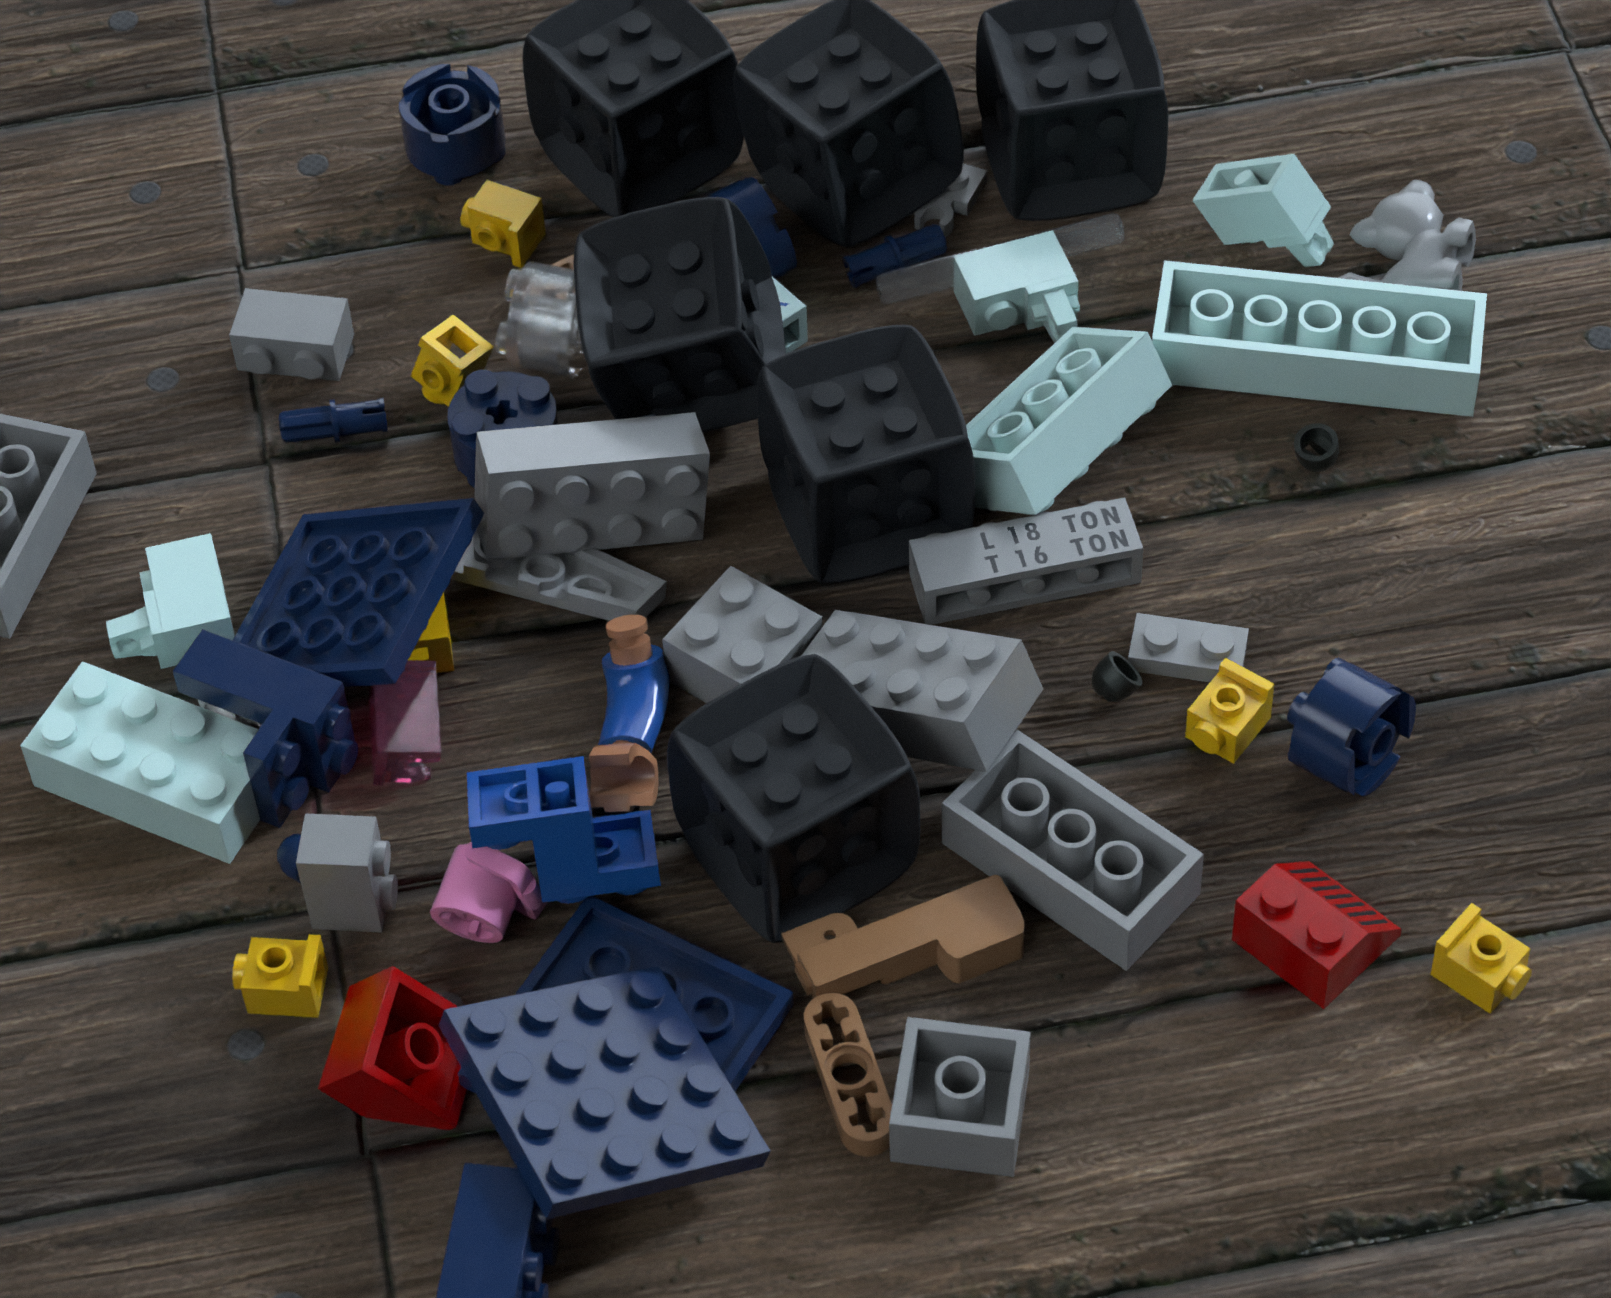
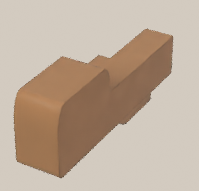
M992 875L860 928L856 927L854 921L848 915L833 913L781 933V939L795 963V973L806 994H811L815 998L824 993H839L843 995L878 980L882 984H889L934 965H938L943 974L951 981L962 983L1023 957L1024 919L1002 878L999 875ZM827 935H833L835 937L830 940L825 939Z

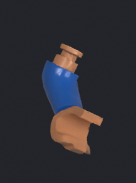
M641 615L620 616L606 624L607 636L612 638L609 642L610 652L602 658V668L607 682V706L599 743L592 749L589 755L591 765L589 797L591 809H604L605 813L608 814L630 813L635 807L653 806L658 795V765L656 758L651 753L662 728L668 706L670 675L663 650L659 646L652 645L650 637L644 634L648 629L647 619Z

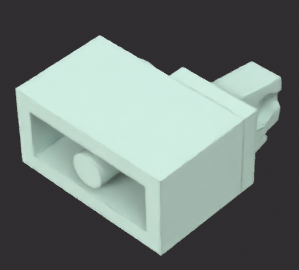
M1295 154L1215 164L1192 200L1224 245L1264 241L1268 248L1285 246L1304 267L1320 266L1334 245L1323 224V219L1331 206Z
M1053 230L954 256V294L974 336L1024 323L1027 330L1045 326L1055 343L1069 329L1077 327L1076 317L1077 313L1080 312L1078 279Z
M211 533L145 548L150 570L139 572L146 606L133 613L106 621L109 643L115 659L140 655L158 656L161 669L176 666L202 629L233 640L235 637Z

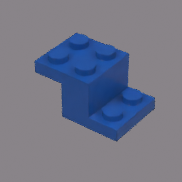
M584 756L467 772L468 816L472 849L480 847L507 849L517 845L519 842L533 840L542 903L551 901L576 903L586 899L588 896L614 892L621 895H633L650 887L661 886L651 810L593 818Z

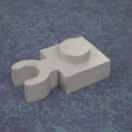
M963 163L962 171L953 183L934 199L914 212L915 229H922L927 220L938 219L940 220L939 226L943 230L945 237H947L954 227V212L968 216L987 183V170Z

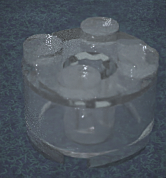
M532 261L527 262L522 270L511 269L505 286V298L511 301L507 322L502 321L499 325L496 335V352L505 354L509 365L513 367L575 378L582 368L572 367L576 354H583L578 328L574 269Z

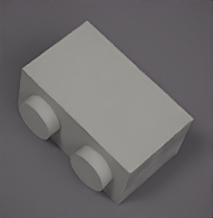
M245 288L229 336L236 367L239 371L340 381L354 337V330L348 299Z
M305 813L296 866L312 929L360 932L383 931L386 909L394 910L396 907L398 881L396 874H388L391 860L390 842L381 841L376 817Z

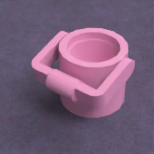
M470 842L458 845L454 849L430 914L431 918L438 925L458 936L476 942L498 943L504 937L514 910L536 920L548 902L542 903L540 886L525 864L497 849L489 847L472 849V843Z

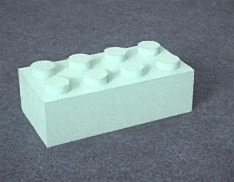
M1072 327L966 425L975 466V508L1026 515H1037L1052 506L1054 498L1066 486L1082 477L1088 471V465L1105 449L1112 447L1121 440L1122 433L1131 424L1155 407L1156 401L1172 386V383L1148 332Z
M83 661L20 745L35 787L229 864L260 821L243 756L244 750L259 729Z

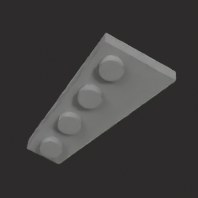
M477 529L451 577L452 580L608 621L624 615H641L646 618L665 599L667 581L597 549L560 554H537L519 558H495L486 561Z

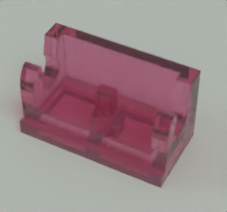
M408 660L396 684L369 686L368 699L373 786H384L385 782L412 783L427 781L431 779V767L423 765L412 767L408 766V764L414 762L423 764L440 762L441 759L436 661Z

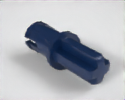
M932 224L895 239L891 235L886 236L882 244L850 256H844L842 259L844 268L849 267L850 269L846 272V275L852 287L858 288L862 284L894 272L898 276L905 274V268L945 253L947 251V241L941 227L937 224Z
M383 397L376 400L336 405L335 399L329 400V406L282 411L279 414L280 434L283 442L286 443L334 437L335 442H340V436L380 431L388 432Z

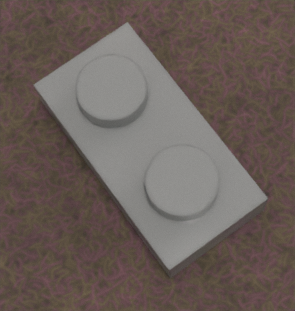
M1137 613L1128 661L1141 673L1211 682L1219 672V665L1225 658L1242 667L1244 666L1249 628Z

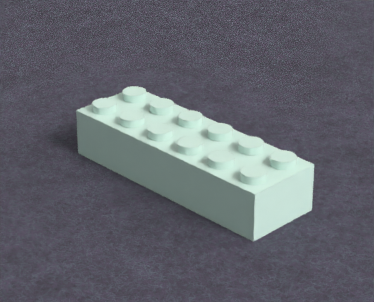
M1164 260L1152 342L1172 385L1473 417L1480 377L1487 293Z

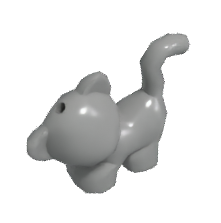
M1413 180L1399 193L1389 195L1381 200L1371 216L1358 222L1349 234L1357 244L1363 247L1376 248L1386 258L1398 260L1399 262L1386 273L1382 280L1370 279L1350 272L1338 278L1461 291L1463 286L1461 267H1469L1474 255L1476 243L1474 222L1458 217L1448 224L1443 233H1440L1444 215L1434 202L1435 197L1431 186L1424 181Z

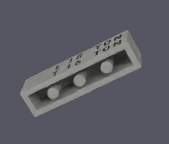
M1125 497L1109 501H1095L1084 506L1054 512H1042L1037 515L998 523L989 522L978 527L943 534L933 533L923 538L909 540V575L924 623L928 625L1141 583L1143 545Z

